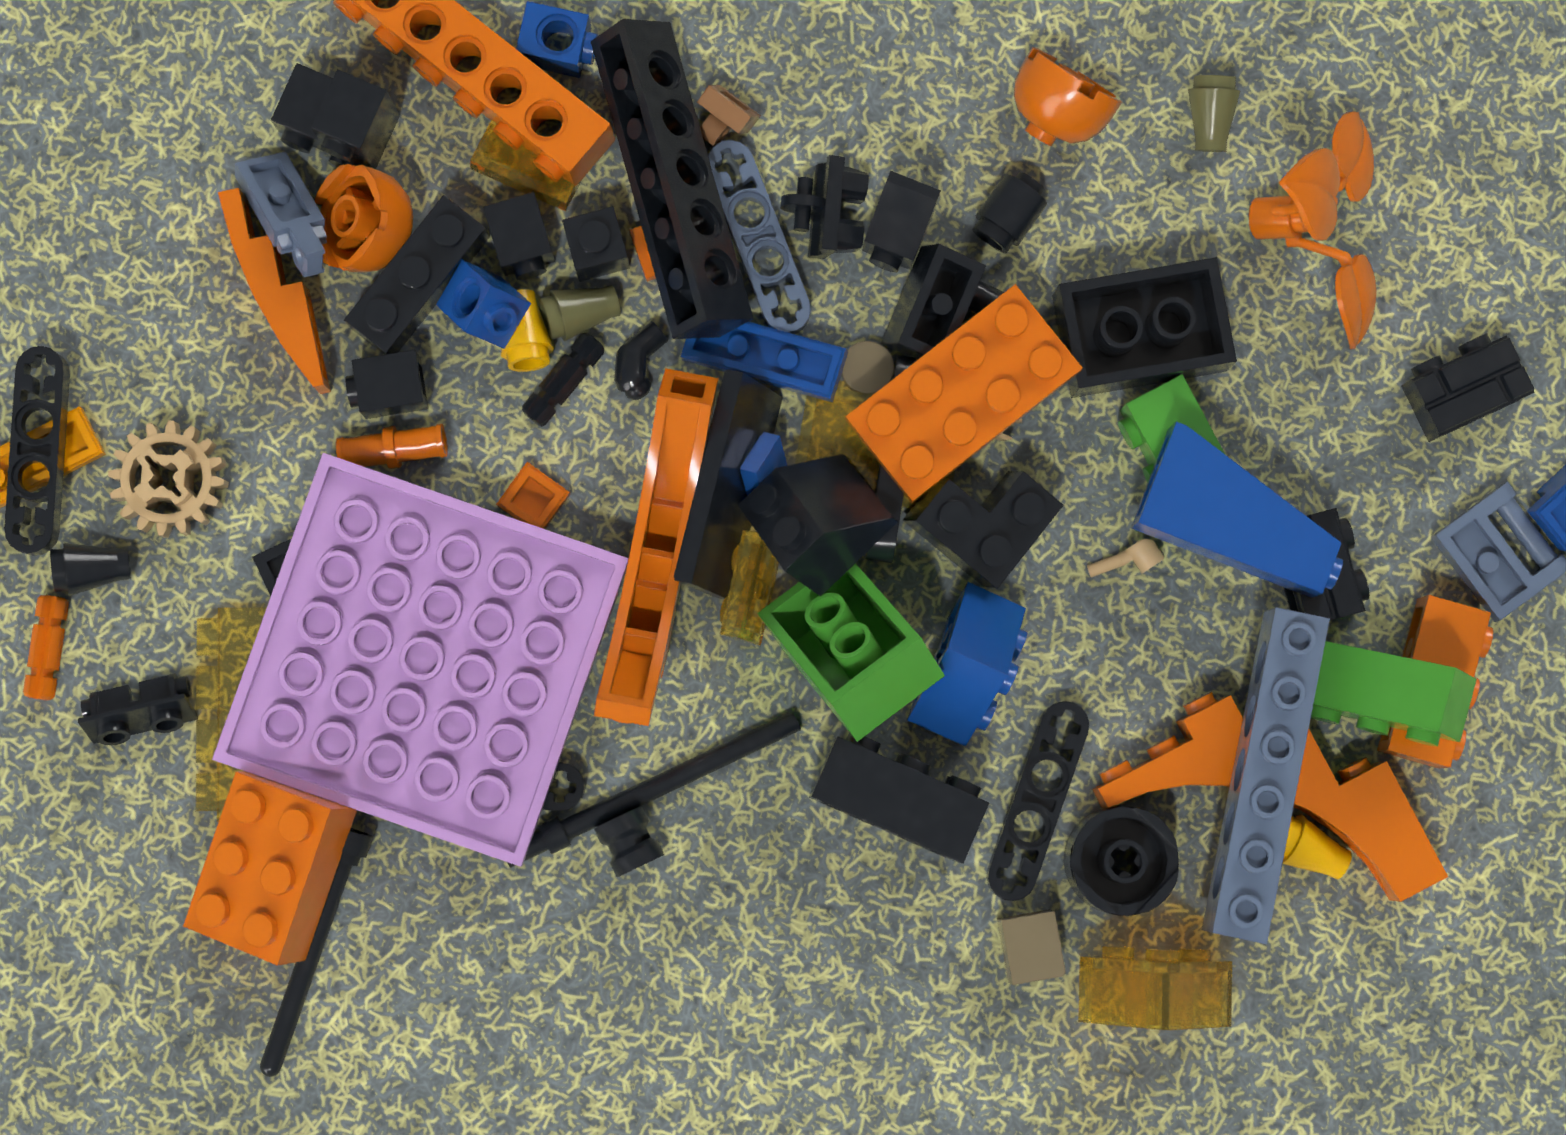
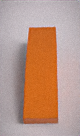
M239 188L218 192L232 246L256 302L280 344L311 385L320 394L331 392L310 290L302 281L287 284L281 254L278 252L277 247L272 245L267 235L255 238L248 200Z

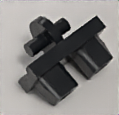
M829 155L826 163L816 165L814 190L813 178L799 177L797 193L786 194L781 197L780 209L795 214L793 230L808 232L810 225L808 258L825 259L833 253L856 252L863 246V221L840 218L841 202L861 204L865 201L868 191L869 174L845 167V157Z

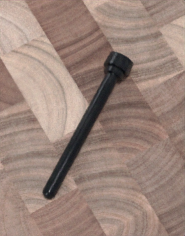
M353 828L349 831L305 961L296 962L266 1045L260 1063V1070L265 1076L273 1077L281 1071L352 865L358 866L360 858H366L374 838V836Z

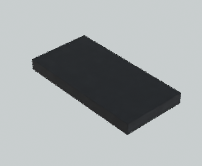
M732 370L724 372L674 573L675 581L710 596L728 601H733L752 526L738 506L747 497L740 468L763 432L774 434L783 397L743 372Z

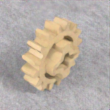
M168 420L165 433H161L153 423L146 424V438L141 439L132 433L127 435L128 441L132 446L128 453L122 450H115L113 455L123 462L122 468L108 471V477L119 481L121 487L113 490L110 493V497L115 501L127 502L119 513L123 518L130 520L140 515L136 528L145 533L156 523L157 533L163 538H169L172 526L175 525L181 534L185 536L190 535V521L195 519L204 525H208L210 521L204 512L208 506L221 509L223 503L214 497L215 489L228 488L229 482L216 476L217 471L227 466L226 461L221 457L210 458L209 455L215 450L217 445L209 438L197 444L200 431L191 425L181 435L180 426L175 421ZM166 445H178L186 449L184 451L180 449L174 455H162L156 448ZM155 463L175 472L173 475V479L176 482L175 487L181 492V495L161 486L163 478L160 476L161 471L155 466ZM139 464H141V483L135 487L136 471ZM202 470V485L199 494L196 495L193 492L195 475ZM166 502L174 503L181 511L171 514H159L150 510Z

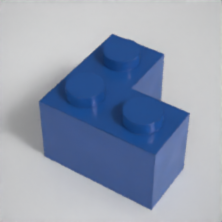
M967 582L947 618L938 650L934 656L945 676L913 700L907 721L965 747L976 728L985 731L997 707V701L994 700L996 694L1006 695L1017 675L1019 666L1011 662L1016 661L1027 638L1028 632L1020 629L1026 608Z

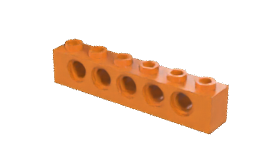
M380 0L333 1L334 5L354 23H358L363 18L376 29L373 36L390 52L397 55L403 50L416 61L412 65L413 68L430 84L437 87L442 81L456 92L452 98L469 115L478 118L482 113L495 123L494 133L508 146L518 150L522 145L536 156L533 161L535 166L554 182L564 178L576 187L614 143L615 136L612 126L607 120L455 0H399L396 5L386 9L377 7ZM427 25H438L441 27L439 33L430 40L417 39V35L423 27ZM476 56L481 58L480 64L473 71L460 72L456 70L458 63L465 57ZM506 88H517L522 91L520 97L511 104L496 102L498 94ZM555 119L562 123L560 130L552 136L544 137L536 134L538 126L545 120Z

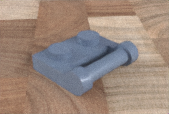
M1508 481L1498 486L1431 536V539L1483 608L1491 612L1490 617L1494 622L1501 621L1566 572L1565 556L1562 553L1556 555L1513 498L1517 493ZM1497 511L1539 566V569L1532 575L1488 518L1493 512Z

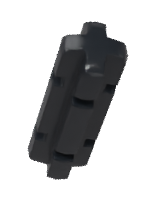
M582 333L570 347L572 350L571 354H564L540 383L539 387L541 390L539 393L533 392L522 405L524 415L535 424L542 427L548 423L556 413L554 407L557 404L562 406L588 374L586 368L589 365L593 367L604 354L603 345L593 336Z

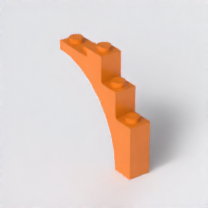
M665 368L657 396L648 458L626 574L608 655L596 698L594 716L613 719L619 723L649 726L660 679L663 676L669 652L677 599L681 586L680 582L674 580V573L708 440L719 378Z
M1210 692L1184 705L1183 707L1188 715L1176 721L1185 741L1179 744L1176 736H1171L1146 749L1151 759L1134 768L1131 767L1128 760H1125L1100 773L1103 784L1092 790L1101 808L1112 807L1147 792L1184 785L1230 787L1243 717L1232 696L1229 695L1216 700L1213 693ZM1308 729L1293 808L1304 812L1336 834L1366 864L1390 901L1402 902L1447 878L1446 871L1388 762L1381 761L1370 764L1367 757L1361 758L1338 770L1342 780L1337 782L1310 729Z

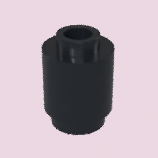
M1019 172L1016 177L1004 174L975 215L978 222L973 227V232L988 245L1006 254L1012 245L1018 246L1047 206L1046 200L1041 196L1045 191L1044 187L1023 172Z

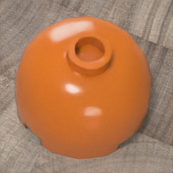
M1032 47L1019 69L1014 85V99L1017 109L1030 121L1025 131L1049 146L1053 145L1056 138L1074 144L1088 141L1101 133L1115 115L1122 101L1115 98L1116 96L1079 71L1076 72L1061 63L1057 65L1055 63L1057 58L1036 47Z
M340 165L325 178L317 191L315 203L322 205L320 212L325 219L324 230L327 235V243L322 244L325 249L323 263L329 266L340 268L344 271L364 273L383 269L411 236L413 209L410 198L397 180L386 173L365 165Z

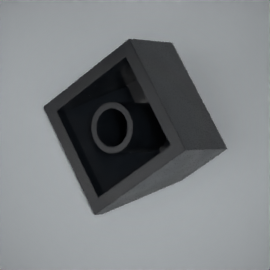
M844 454L775 468L738 504L783 570L820 597L898 523L856 466Z

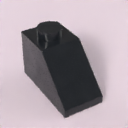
M890 171L863 244L862 251L871 254L869 262L881 269L894 273L899 271L900 266L911 270L933 217L941 190Z

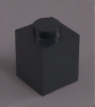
M531 192L483 206L504 276L515 274L516 280H526L544 274L547 271L545 265L555 262L535 193Z
M614 206L562 220L579 282L630 269Z
M416 350L352 360L354 375L345 377L347 396L350 407H359V412L365 419L429 409L421 357Z

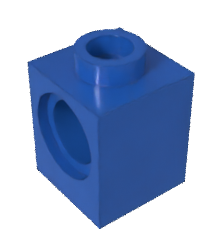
M527 1L516 49L542 70L580 78L583 64L593 65L595 56L591 41L598 37V34L591 32L592 27L589 14ZM555 33H566L573 38L571 45L562 51H553L545 46L547 39Z
M462 259L436 305L464 332L505 349L531 303L501 276Z

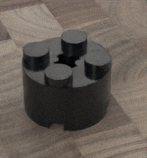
M1121 806L1094 811L1075 826L1065 846L1063 863L1068 882L1076 895L1096 910L1118 916H1131L1149 912L1165 901L1176 885L1179 872L1176 839L1161 819L1146 810ZM1129 849L1131 852L1127 858V862L1131 866L1129 872L1123 870L1113 872L1111 869L1115 862L1111 856L1113 850L1126 851Z

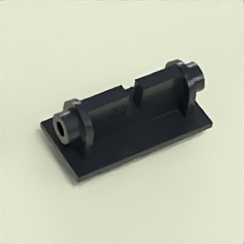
M176 673L141 681L139 682L141 700L137 701L132 700V692L129 685L92 692L89 695V699L81 700L83 717L78 718V723L93 744L101 743L103 745L122 744L128 741L131 735L152 730L158 733L176 731L183 726V723L198 720L196 711L187 699V697L192 696L188 677L178 678Z

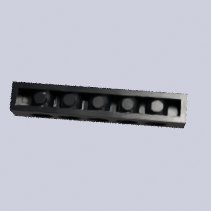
M622 19L593 39L591 45L673 339L720 338L754 318L671 23Z

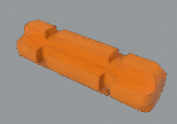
M40 595L37 598L35 616L39 617L38 624H33L27 667H32L31 675H25L23 689L24 696L28 698L52 700L55 697L58 679L53 678L54 670L59 671L65 629L61 628V621L67 620L69 607L68 600L63 597Z

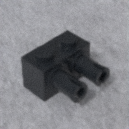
M941 244L921 246L881 344L907 356L921 358L961 327L968 310L977 314L1004 292L980 281L986 265Z

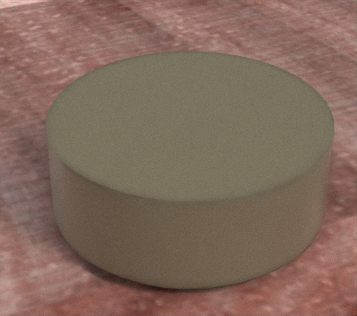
M862 341L854 344L847 350L848 355L841 377L851 391L859 395L871 396L891 381L894 363L885 347L876 342Z

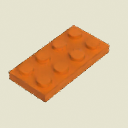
M1015 284L845 416V420L909 501L913 503L1080 373L1083 367Z

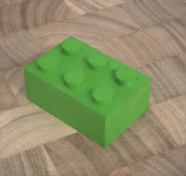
M856 563L821 597L801 582H798L757 613L788 658L857 742L945 676L919 634Z

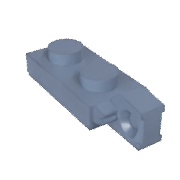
M286 151L235 163V178L272 245L277 247L280 254L292 252L294 263L303 277L324 273L325 269L322 266L325 249L322 244L327 243V235L324 230L325 219Z

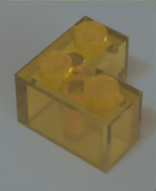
M1102 946V956H1080L1078 1022L1157 1030L1231 1027L1232 961L1211 960L1210 949H1146L1145 958L1134 957L1135 947Z

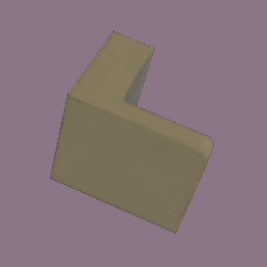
M1048 909L997 918L1008 983L1017 985L1065 975L1066 971L1055 911Z

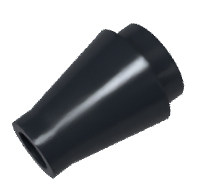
M64 543L62 549L50 550L51 572L55 592L68 591L69 596L116 581L131 579L128 547L108 548Z

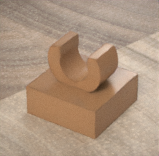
M708 85L697 101L699 105L711 113L700 126L703 139L713 146L716 143L722 142L731 129L738 134L748 133L761 117L760 114L721 85Z

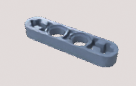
M734 140L722 141L712 148L708 158L728 228L760 311L768 327L797 334L808 323L811 311L803 283L752 153L741 142ZM730 153L734 160L742 158L745 162L739 166V177L744 187L750 181H753L756 188L742 189L734 193L730 198H726L723 191H734V186L727 171L718 173L716 170L717 167L722 165V155ZM753 201L761 205L764 210L762 222L753 228L739 225L734 218V211L740 203ZM771 249L780 254L783 259V267L779 273L767 277L756 272L752 262L754 256L759 251ZM788 277L792 279L793 285H786L783 290L790 304L799 303L801 309L795 312L796 322L787 324L783 317L774 318L772 312L778 309L777 296L774 290L765 296L761 290L762 287H774L784 282Z

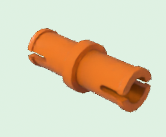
M443 424L398 431L395 426L383 427L382 433L337 438L336 455L337 458L363 467L387 464L389 469L401 468L402 462L433 457H447L448 444Z

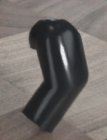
M653 321L649 322L625 342L616 353L614 382L618 390L625 392V395L631 400L642 399L649 393L652 384L645 376L646 359L668 342L667 337Z

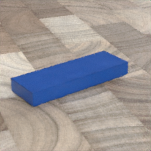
M747 322L720 338L686 339L680 357L682 360L726 372V370L743 372L758 382L833 403L848 351L846 348Z

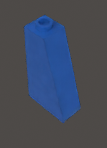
M1176 421L1168 429L1131 529L1310 598L1323 594L1325 588L1331 590L1334 587L1343 566V559L1337 557L1341 546L1339 540L1187 425Z

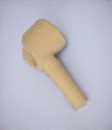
M1142 539L1117 555L1087 565L1090 577H1094L1120 568L1133 560L1141 574L1161 562L1164 559V555L1153 540Z

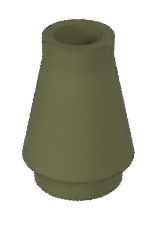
M1223 75L1194 76L1193 88L1188 89L1195 134V151L1227 152V140L1241 92L1240 90H1235L1236 77Z
M612 285L602 288L550 290V296L539 299L540 313L550 340L561 337L565 342L610 318L621 315L619 300Z

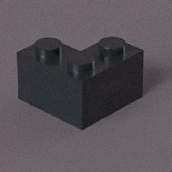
M296 63L273 113L271 122L278 132L282 133L280 140L293 149L307 154L310 153L312 147L330 154L328 161L337 167L350 164L354 166L365 165L376 169L400 116L386 89L337 69L334 77L331 78Z
M1008 471L981 505L953 481L943 479L920 497L903 521L983 587L998 589L1064 505L1024 471Z

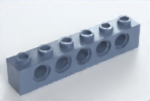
M1278 607L1265 611L1263 614L1202 925L1203 931L1267 944L1330 618Z

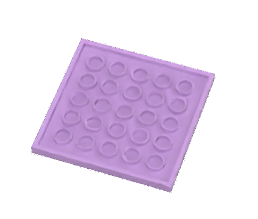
M323 453L212 760L522 867L620 590L629 558Z

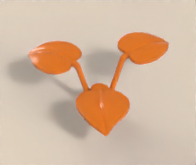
M1346 112L1339 119L1333 133L1332 151L1327 148H1320L1308 153L1282 178L1279 185L1282 186L1289 196L1257 197L1252 201L1249 209V226L1255 239L1285 238L1287 247H1300L1339 261L1341 267L1338 269L1335 277V292L1350 349H1355L1361 342L1374 314L1377 290L1372 266L1368 258L1363 254L1355 255L1352 258L1350 253L1302 238V233L1308 232L1316 241L1327 240L1333 233L1337 222L1338 199L1336 196L1338 192L1345 188L1349 200L1358 202L1366 196L1371 187L1374 172L1373 147L1359 112Z

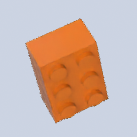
M236 771L183 927L277 966L305 961L357 810L246 771Z

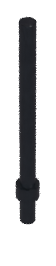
M793 711L561 821L556 816L538 825L540 830L534 833L524 861L547 850L554 854L570 846L571 839L801 731ZM508 863L510 868L516 866L514 864Z

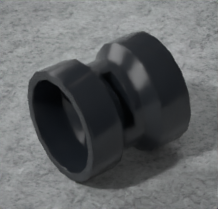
M642 806L594 828L600 843L608 846L612 854L610 864L616 877L665 855L659 841L651 838L646 828L649 820Z

